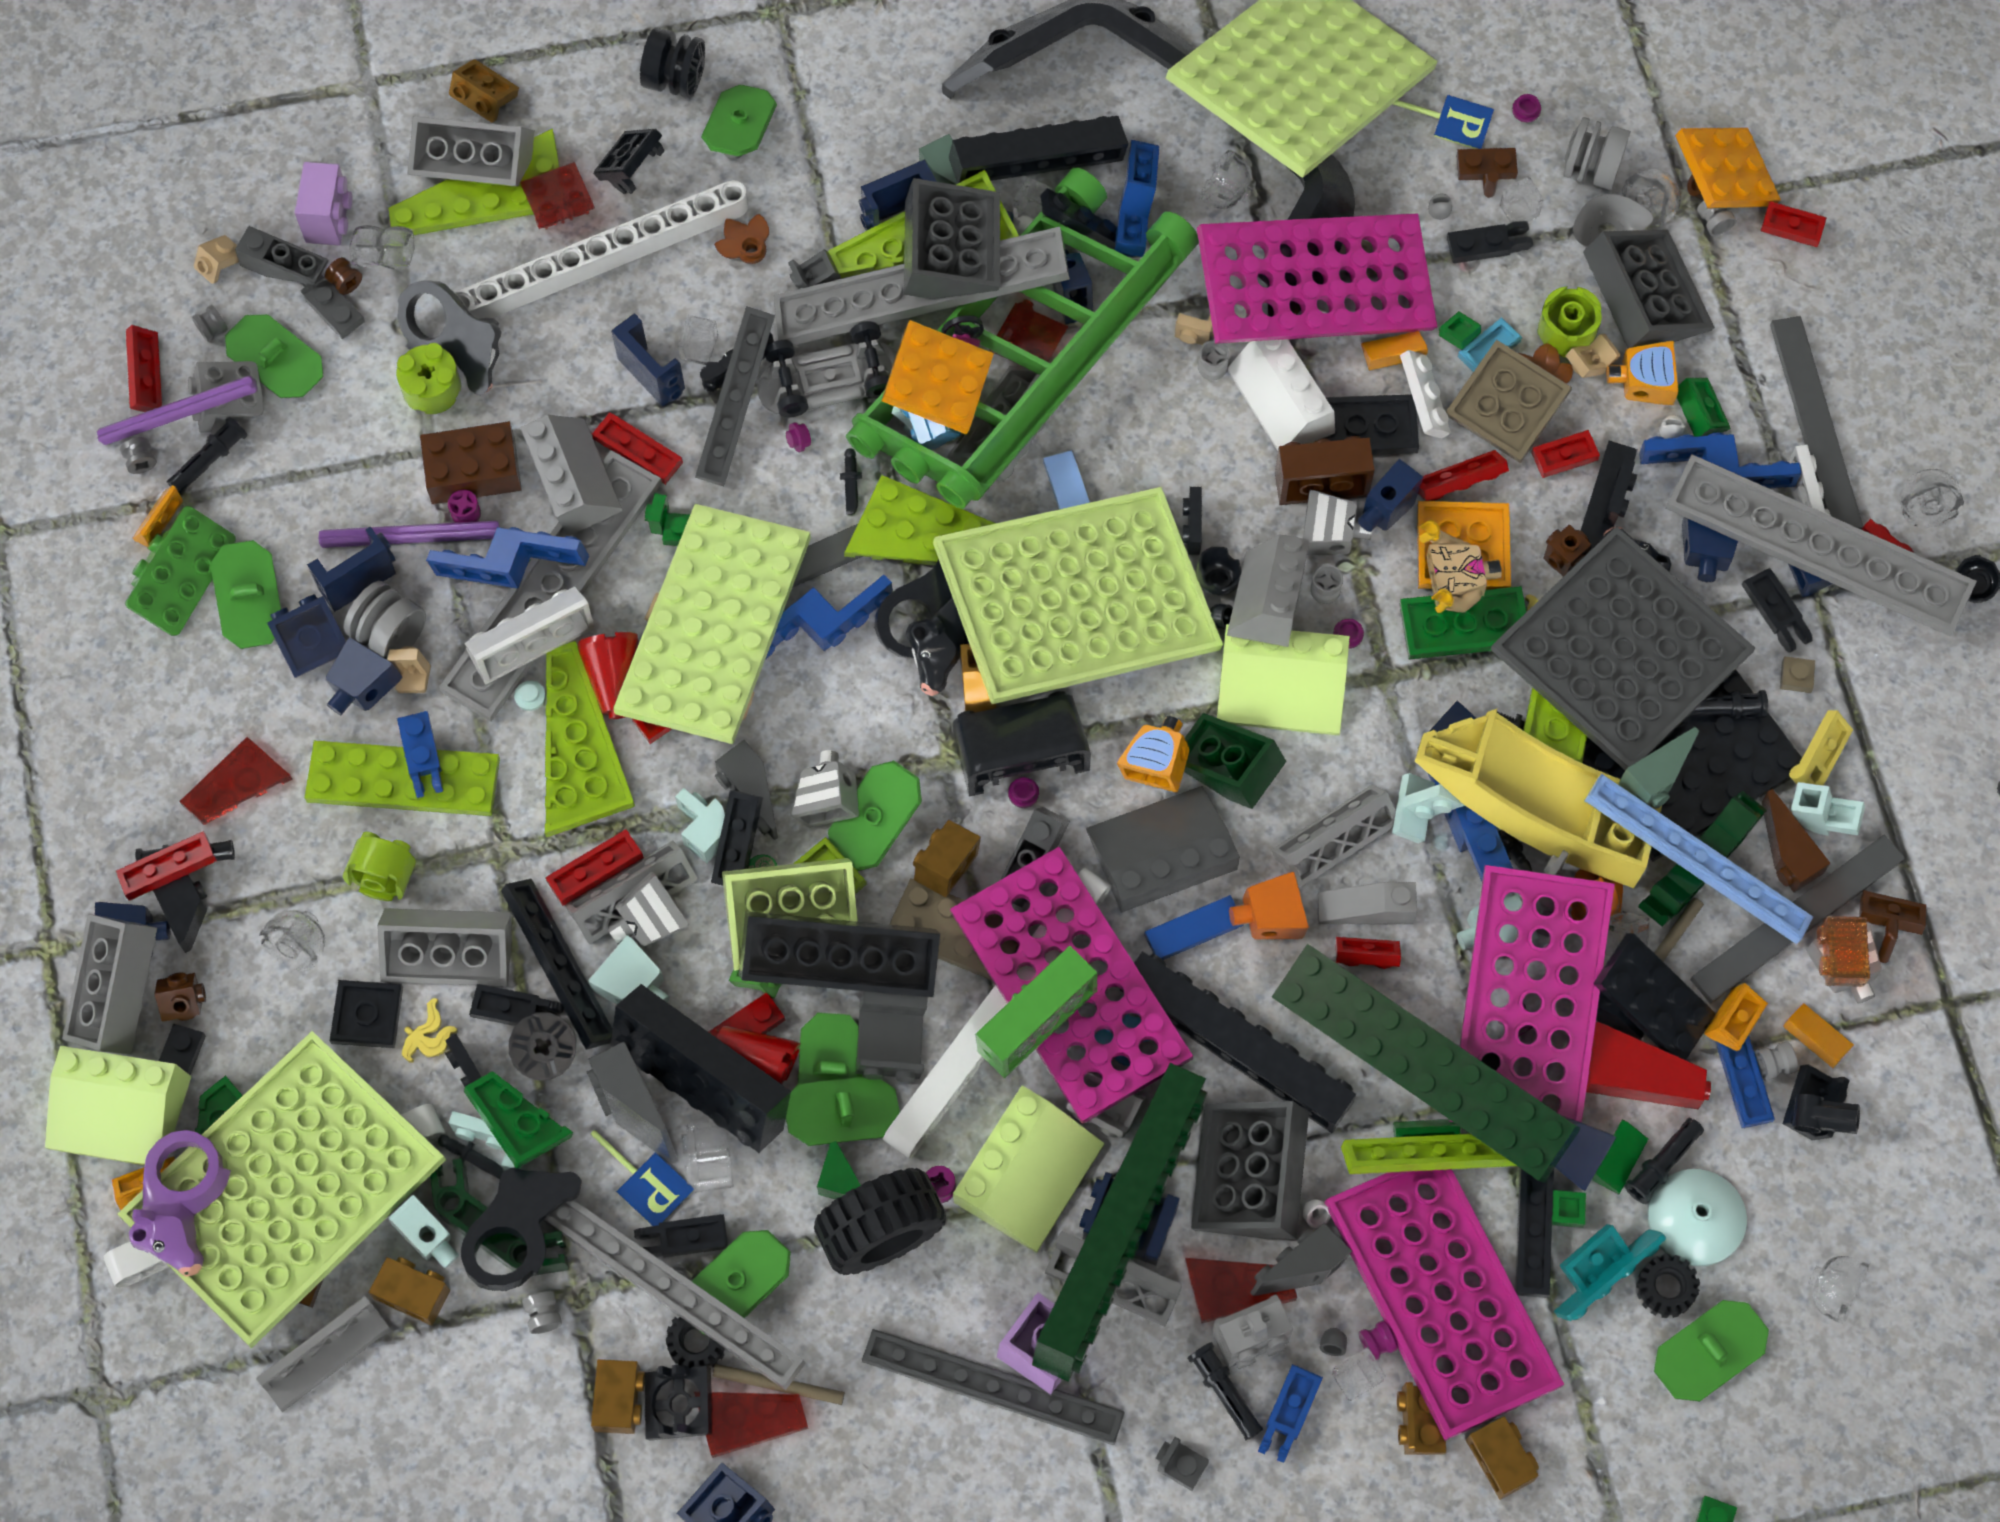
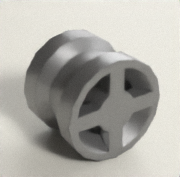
M213 305L208 306L205 313L201 315L195 314L191 317L207 342L213 340L214 335L218 332L224 333L228 330L227 325Z
M144 437L130 439L120 447L123 458L127 459L126 467L129 473H145L154 468L157 463L154 454L150 453L151 445L149 440Z

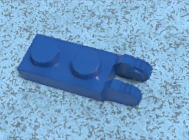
M428 711L397 718L408 772L413 781L417 798L424 797L425 792L420 776L431 774L434 790L436 793L443 792L440 776L442 770Z
M1292 1364L1266 1424L1268 1428L1258 1452L1265 1455L1272 1443L1271 1439L1274 1431L1287 1436L1284 1445L1280 1447L1277 1460L1282 1463L1285 1462L1293 1441L1298 1438L1323 1377Z

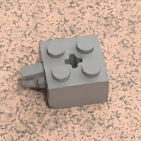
M1275 1294L1265 1301L1227 1317L1216 1319L1212 1333L1228 1368L1236 1365L1238 1369H1242L1255 1363V1357L1267 1352L1268 1356H1273L1286 1349L1285 1344L1289 1343L1293 1327L1280 1299Z

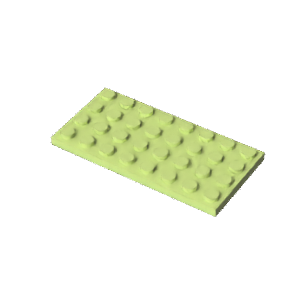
M694 504L614 705V713L733 744L811 539L810 532Z

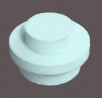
M525 681L516 688L514 698L516 704L521 709L534 711L543 705L546 694L540 683Z

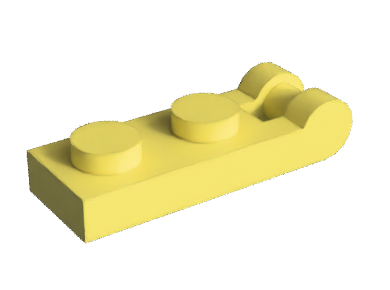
M1838 710L1827 711L1800 763L1790 770L1789 776L1796 784L1802 782L1824 786L1853 731Z

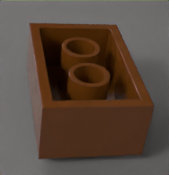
M510 421L420 435L426 489L432 504L448 502L449 497L459 490L471 491L476 495V498L522 491L515 436Z
M1351 436L1337 441L1320 439L1314 443L1306 444L1289 442L1284 446H1279L1275 467L1279 505L1308 503L1310 490L1341 499L1367 497L1371 490L1375 471L1370 437L1360 438L1358 436Z

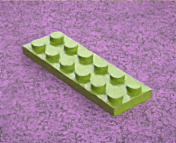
M314 740L304 799L307 803L492 816L500 757L499 754L437 750L442 770L440 776L443 792L436 793L432 785L431 774L420 776L425 792L424 797L417 798L413 781L408 772L403 747Z

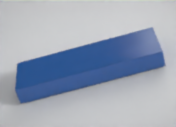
M1231 895L1147 930L1144 932V936L1153 954L1165 960L1242 927L1244 924L1232 926L1229 908L1236 905Z
M1748 1035L1738 1051L1715 1041L1741 1128L1773 1122L1775 1120L1750 1036Z

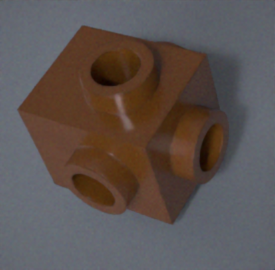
M1569 524L1562 531L1559 529L1555 530L1546 540L1548 545L1543 559L1564 577L1589 553L1592 544L1582 531L1575 530Z
M178 972L167 978L158 979L156 982L154 995L162 1022L176 1019L186 1021L200 1015L202 1002H206V992L204 984H198L195 973L185 974Z

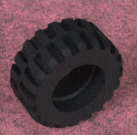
M918 1168L900 1169L890 1174L881 1175L872 1181L869 1180L832 1201L831 1205L826 1206L821 1210V1214L817 1215L814 1231L832 1269L839 1274L849 1275L852 1273L854 1275L862 1271L872 1270L880 1265H885L893 1259L904 1256L912 1249L918 1248L923 1242L930 1240L945 1225L946 1211L928 1175Z

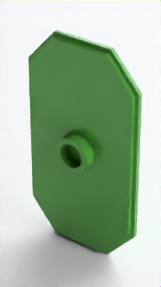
M737 85L721 92L701 138L708 148L714 152L739 157L758 150L777 103L770 93L764 89L745 85Z
M268 314L245 315L225 335L226 355L234 362H255L258 367L260 382L280 398L304 397L323 378L322 357Z
M254 540L223 545L210 563L222 636L240 649L272 644L275 638L267 622L272 620L271 614L281 610L272 554Z
M896 761L886 762L870 768L857 787L858 817L833 822L828 830L829 841L845 858H849L852 861V866L857 871L877 867L922 802L920 779Z
M818 1012L801 1028L798 1084L863 1076V1074H856L858 1025L850 1015Z
M856 1077L797 1084L791 1091L786 1122L788 1133L808 1146L830 1144L834 1141L842 1143L883 1138L890 1125L900 1113L895 1088L881 1079L872 1080Z
M768 1230L742 1232L691 1282L745 1318L789 1276L791 1252Z
M1722 1300L1658 1347L1654 1373L1675 1399L1700 1402L1765 1354L1769 1329L1748 1303Z

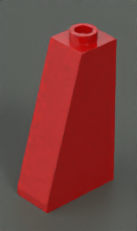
M1596 1022L1587 1093L1699 1110L1704 1100H1709L1711 1081H1706V1069L1603 1023Z

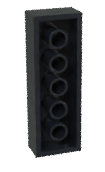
M745 911L739 976L743 981L934 997L940 933L932 928Z
M642 984L615 1006L610 1046L614 1047L625 1042L634 1063L644 1073L652 1075L663 1083L666 1089L681 1096L692 1108L703 1112L718 1127L725 1128L736 1136L743 1145L751 1147L758 1153L784 1130L791 1095L789 1089Z

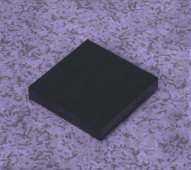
M338 980L330 1043L395 1048L403 994L402 984Z

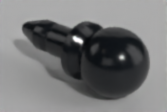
M1503 830L1498 831L1509 860H1512L1519 870L1533 872L1530 862L1522 853L1523 845L1518 842V839Z

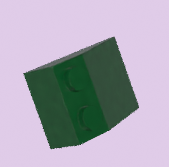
M1205 713L1200 716L1185 737L1189 747V755L1184 772L1226 799L1250 809L1254 808L1287 762L1273 739Z

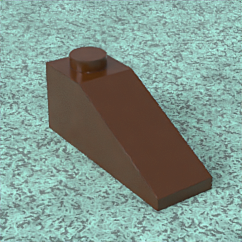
M1771 789L1767 792L1761 804L1767 810L1764 814L1774 868L1776 869L1779 881L1784 886H1789L1793 893L1823 875L1830 862L1776 792Z

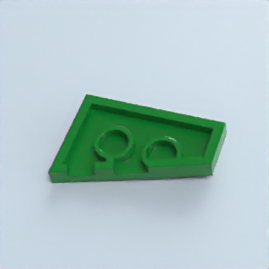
M493 1071L464 1088V1093L516 1169L572 1138L573 1132L566 1126L562 1127L552 1120L549 1113L541 1107L539 1109L523 1098V1094Z

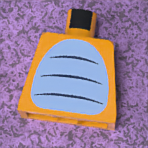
M1674 341L1626 349L1622 365H1607V383H1623L1624 395L1627 400L1674 405L1678 394Z
M1167 716L1161 728L1147 724L1140 728L1117 762L1124 779L1178 792L1189 755L1188 744L1184 736L1179 733L1183 726L1179 719Z

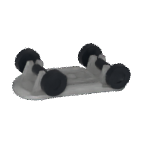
M872 321L859 323L850 330L854 344L794 356L795 350L791 341H775L768 344L764 351L766 360L772 364L760 376L758 396L762 405L767 410L787 418L802 415L807 410L866 397L877 399L886 388L897 353L885 343L878 342L877 339L881 336L880 327Z

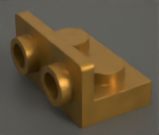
M473 59L453 71L449 95L493 123L498 118L499 108L518 96L519 87L476 59Z
M1406 1382L1402 1387V1391L1397 1392V1411L1403 1412V1425L1398 1426L1399 1445H1404V1455H1445L1446 1441L1418 1387L1413 1386V1382Z

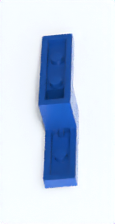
M1131 140L1129 147L1127 174L1118 209L1115 251L1127 257H1143L1145 254L1148 218L1156 191L1159 145Z
M1716 432L1708 436L1698 437L1686 434L1678 438L1668 439L1656 436L1644 440L1639 452L1640 464L1689 461L1691 455H1695L1769 489L1795 487L1801 476L1800 463H1789L1788 461H1779L1772 465L1749 463L1739 467L1734 434L1724 435L1723 433Z
M497 527L485 558L477 554H471L470 556L460 555L451 550H443L442 552L430 550L426 561L436 576L518 589L530 558L586 566L589 554L581 540L573 536L558 537L542 531L532 533L525 532L516 527L509 529Z
M882 575L839 612L813 587L783 612L766 659L773 654L776 646L783 640L788 641L797 634L799 627L823 651H826L831 646L836 647L845 639L846 633L854 627H861L868 620L869 614L876 610L882 600L893 592L892 582L885 575Z
M1428 774L1431 782L1435 783V786L1440 784L1430 774ZM1466 806L1453 809L1450 813H1444L1459 851L1469 850L1481 881L1483 880L1485 865L1513 869L1495 825Z

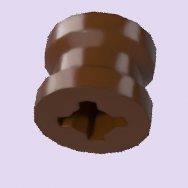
M344 257L334 260L328 266L324 275L329 283L336 285L337 291L342 295L353 292L362 281L361 272L358 269L351 268L350 261Z

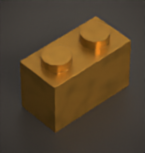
M948 819L942 829L937 828L933 832L926 850L921 849L917 853L913 861V866L915 867L914 881L946 898L977 857L981 837Z
M386 1257L368 1293L374 1300L433 1326L450 1292V1289L444 1283L445 1278L431 1270H427L426 1274L414 1269L416 1265L405 1258L398 1257L395 1261Z
M597 1359L591 1427L594 1432L635 1434V1425H641L642 1405L637 1404L638 1391L644 1392L645 1371H640L641 1368L637 1361Z
M1505 1416L1471 1433L1466 1439L1468 1446L1499 1500L1531 1484L1539 1476L1537 1473L1539 1466L1535 1457L1530 1451L1525 1452L1519 1442L1522 1440V1436L1517 1426L1513 1422L1508 1423Z

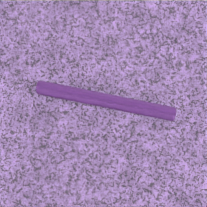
M246 376L99 428L97 430L98 441L103 445H108L256 393L258 391L257 381L252 376Z
M478 521L371 528L376 535L381 532L389 544L493 539L497 527L500 528L498 521ZM368 527L319 531L318 539L322 548L371 545L365 531Z

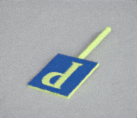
M1447 95L1441 113L1400 100L1393 103V105L1438 118L1439 122L1434 137L1473 149H1482L1494 111L1492 108L1451 95Z
M596 1130L591 1132V1135L633 1174L616 1192L650 1225L657 1226L659 1223L664 1222L695 1190L656 1152L637 1170Z

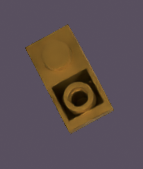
M970 644L960 645L965 711H975L976 713L995 709L996 704L991 705Z

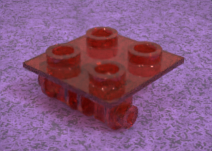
M575 162L520 182L535 216L538 229L545 228L547 230L548 227L558 224L559 221L561 224H564V220L567 218L572 221L573 216L577 217L585 213L588 215L590 210L595 209Z
M1028 299L1015 303L996 336L1049 362L1068 326L1035 312L1033 302Z

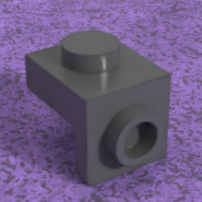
M825 249L801 265L795 260L788 262L792 273L789 274L790 278L798 289L831 282L840 277L830 254Z

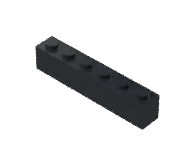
M1101 116L1091 120H1073L1064 124H1046L1030 129L1019 128L1003 133L992 132L976 137H961L952 141L948 158L958 184L983 170L986 171L990 181L1119 162L1124 160L1129 143L1119 116Z

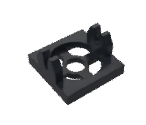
M657 129L624 131L594 170L593 174L599 181L608 180L621 193L626 194L628 191L632 194L636 187L630 178L648 154L654 157L656 154L661 156L665 150L659 142L662 134Z
M672 1365V1368L658 1366L657 1371L645 1372L646 1440L712 1435L710 1367L689 1368L683 1365ZM673 1379L674 1392L669 1395L667 1400L656 1401V1396L661 1387ZM685 1379H688L697 1386L700 1396L691 1397L689 1393L685 1392ZM678 1395H685L688 1400V1406L682 1413H675L672 1409V1401ZM700 1407L695 1420L686 1425L685 1417L693 1408ZM668 1411L673 1415V1427L664 1425L656 1412Z

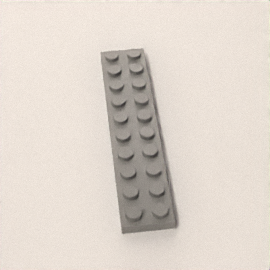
M1055 227L1001 240L1000 288L998 291L938 299L904 295V264L773 295L778 341L788 340L793 345L850 332L855 325L862 322L872 321L880 325L1069 280L1061 228Z
M610 450L602 462L623 511L569 535L581 540L588 552L589 558L586 566L532 558L526 567L519 588H510L479 632H487L497 627L498 623L510 617L514 618L524 613L529 606L536 603L541 604L551 599L560 590H569L576 587L583 595L662 484L661 478ZM559 522L550 533L552 536H567ZM466 649L439 686L441 693L492 722L535 660L485 685Z
M1691 455L1665 508L1949 636L1953 634L1977 582L1695 455Z

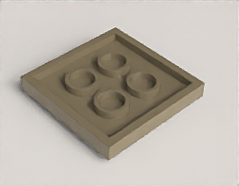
M1496 339L1446 410V413L1450 419L1521 463L1572 391V387Z

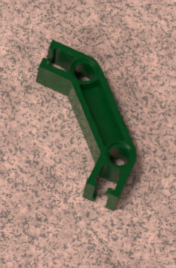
M1742 790L1731 799L1699 840L1728 859L1767 810ZM1676 864L1666 876L1655 883L1650 890V895L1642 900L1638 908L1663 927L1687 905L1704 886L1705 882Z
M462 1158L452 1160L453 1172L456 1174L457 1180L455 1186H442L441 1176H444L443 1164L430 1175L433 1204L439 1216L465 1236L469 1228L488 1207L469 1194L466 1165ZM449 1199H460L459 1205L455 1209H444L445 1203ZM562 1231L543 1233L546 1248L558 1245L560 1248L566 1247ZM509 1233L488 1237L480 1245V1248L512 1271H515L522 1265V1263L516 1262L518 1254L522 1251H527L525 1243L519 1237ZM558 1254L559 1258L544 1259L536 1275L569 1270L567 1257L564 1254Z

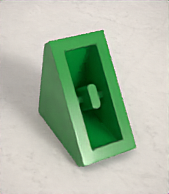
M837 1141L830 1143L817 1184L818 1195L837 1199L851 1189L861 1185Z

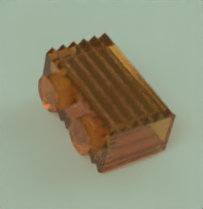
M1827 916L1822 926H1818L1817 943L1818 945H1823L1824 956L1819 958V974L1825 976L1826 986L1863 987L1870 979L1866 917Z

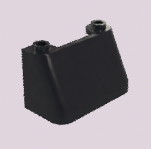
M1064 691L1054 692L1046 698L976 713L975 711H964L958 714L952 723L969 797L984 794L983 786L992 781L993 786L999 785V779L1058 766L1060 771H1065L1066 765L1073 766L1075 774L1090 771L1091 752L1073 696L1066 694Z

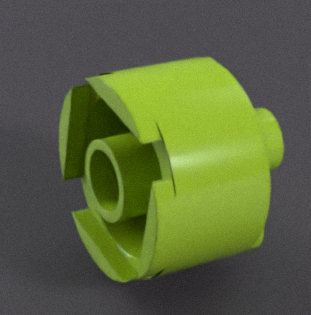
M1568 286L1560 287L1548 295L1542 308L1537 333L1544 344L1548 343L1555 347L1558 354L1564 358H1567L1565 355L1574 347L1589 346L1596 339L1601 324V304L1598 298L1585 288L1567 289Z
M430 343L417 346L400 356L397 360V381L404 400L410 408L424 411L425 414H438L451 408L457 401L456 397L462 387L461 379L453 357L439 344Z
M363 832L361 838L357 839L343 872V879L349 886H351L352 881L359 885L358 892L370 898L392 901L394 896H398V900H400L404 895L416 865V860L409 852L411 847L406 842L401 840L391 842L380 838L375 833Z

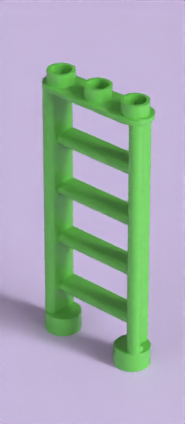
M1072 168L1055 188L1056 193H1062L1075 204L1087 207L1093 214L1107 199V193L1102 184L1092 174L1081 168ZM1041 211L1020 236L1060 227L1064 244L1127 274L1126 277L1095 312L1043 286L1019 291L1084 324L1051 364L986 330L983 331L982 335L977 338L981 341L980 345L1040 376L1007 415L980 401L978 402L974 416L996 428L962 467L887 427V423L894 417L891 414L894 406L881 401L884 391L864 414L857 413L853 417V427L846 434L847 441L858 453L866 458L873 459L879 451L891 456V464L894 469L912 483L918 484L925 475L937 481L936 487L939 493L957 508L964 509L971 500L978 501L1199 244L1197 232L1189 222L1178 214L1170 211L1164 212L1146 232V238L1151 248L1139 261H1135L1056 222ZM998 297L958 306L937 331L941 332L946 322L959 316L969 315L980 318ZM972 322L960 323V325H969L971 328L979 327ZM952 326L948 329L946 335L953 337L955 327Z

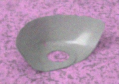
M1618 194L1600 195L1589 200L1580 210L1573 225V236L1582 245L1589 246L1599 236L1598 228L1604 223L1612 224L1616 231L1644 230L1652 223L1654 218L1649 210L1630 198Z

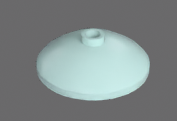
M1687 1169L1668 1176L1667 1182L1663 1185L1660 1184L1656 1188L1648 1206V1224L1651 1230L1662 1232L1665 1235L1666 1240L1659 1246L1671 1258L1674 1255L1681 1256L1680 1261L1684 1262L1687 1260L1690 1262L1689 1265L1709 1266L1725 1260L1739 1247L1746 1232L1747 1214L1740 1194L1725 1178L1707 1170ZM1696 1208H1704L1707 1212V1216H1699L1696 1212Z

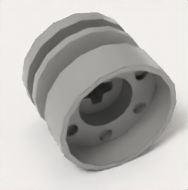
M1582 117L1580 124L1573 131L1566 151L1564 177L1571 178L1575 166L1581 167L1577 181L1582 182L1588 170L1594 171L1593 185L1611 191L1631 131L1612 126L1605 138L1600 136L1601 122L1597 121L1593 133H1589L1586 131L1590 119Z
M377 581L365 588L353 602L344 621V631L346 635L356 639L361 645H369L371 651L387 660L389 649H401L404 646L412 647L425 625L426 612L410 599H401L400 593L397 590L391 589L385 582Z

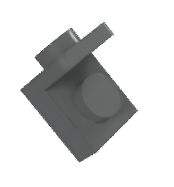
M1174 1437L1171 1444L1165 1441L1155 1458L1160 1461L1157 1471L1193 1491L1209 1460L1181 1444V1440L1177 1437Z

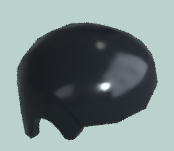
M1210 547L1204 550L1196 566V577L1199 584L1206 591L1218 596L1227 595L1238 588L1242 573L1239 559H1233L1225 547Z
M1974 555L1964 559L1955 569V572L1977 581L1968 599L1970 602H1986L1992 599L2000 589V572L1995 562L1981 555Z

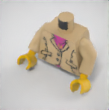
M1429 520L1419 526L1420 529L1426 531L1420 535L1419 539L1422 543L1429 541L1432 543L1429 544L1426 559L1433 590L1431 599L1435 600V610L1437 613H1441L1445 609L1464 613L1484 596L1487 586L1486 580L1501 578L1500 561H1482L1479 546L1471 545L1466 541L1441 531L1435 521Z

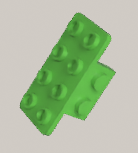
M191 506L182 508L171 528L163 534L159 535L157 533L147 547L151 552L146 560L141 559L133 569L132 574L135 575V578L131 585L134 588L125 601L126 607L171 636L180 634L213 579L210 563L223 545L235 543V535Z

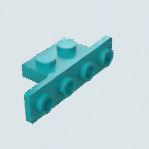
M1606 1224L1559 1265L1577 1291L1557 1307L1554 1313L1557 1317L1567 1321L1581 1318L1588 1311L1587 1307L1595 1300L1608 1295L1612 1290V1286L1618 1280L1631 1275L1640 1261L1654 1255L1659 1250V1245L1666 1240L1665 1235L1662 1232L1648 1229L1632 1244L1627 1246L1614 1226Z

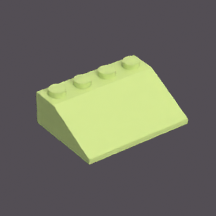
M1226 624L1217 710L1218 719L1239 726L1340 736L1350 636L1292 630L1289 646L1286 647L1227 636L1229 624Z
M849 858L722 872L734 971L739 970L745 911L858 922L853 866Z
M60 1046L50 1076L45 1148L145 1166L146 1156L150 1149L159 1139L175 1131L192 1076L173 1063Z
M1022 1085L953 1192L954 1203L1037 1253L1105 1143L1050 1101Z

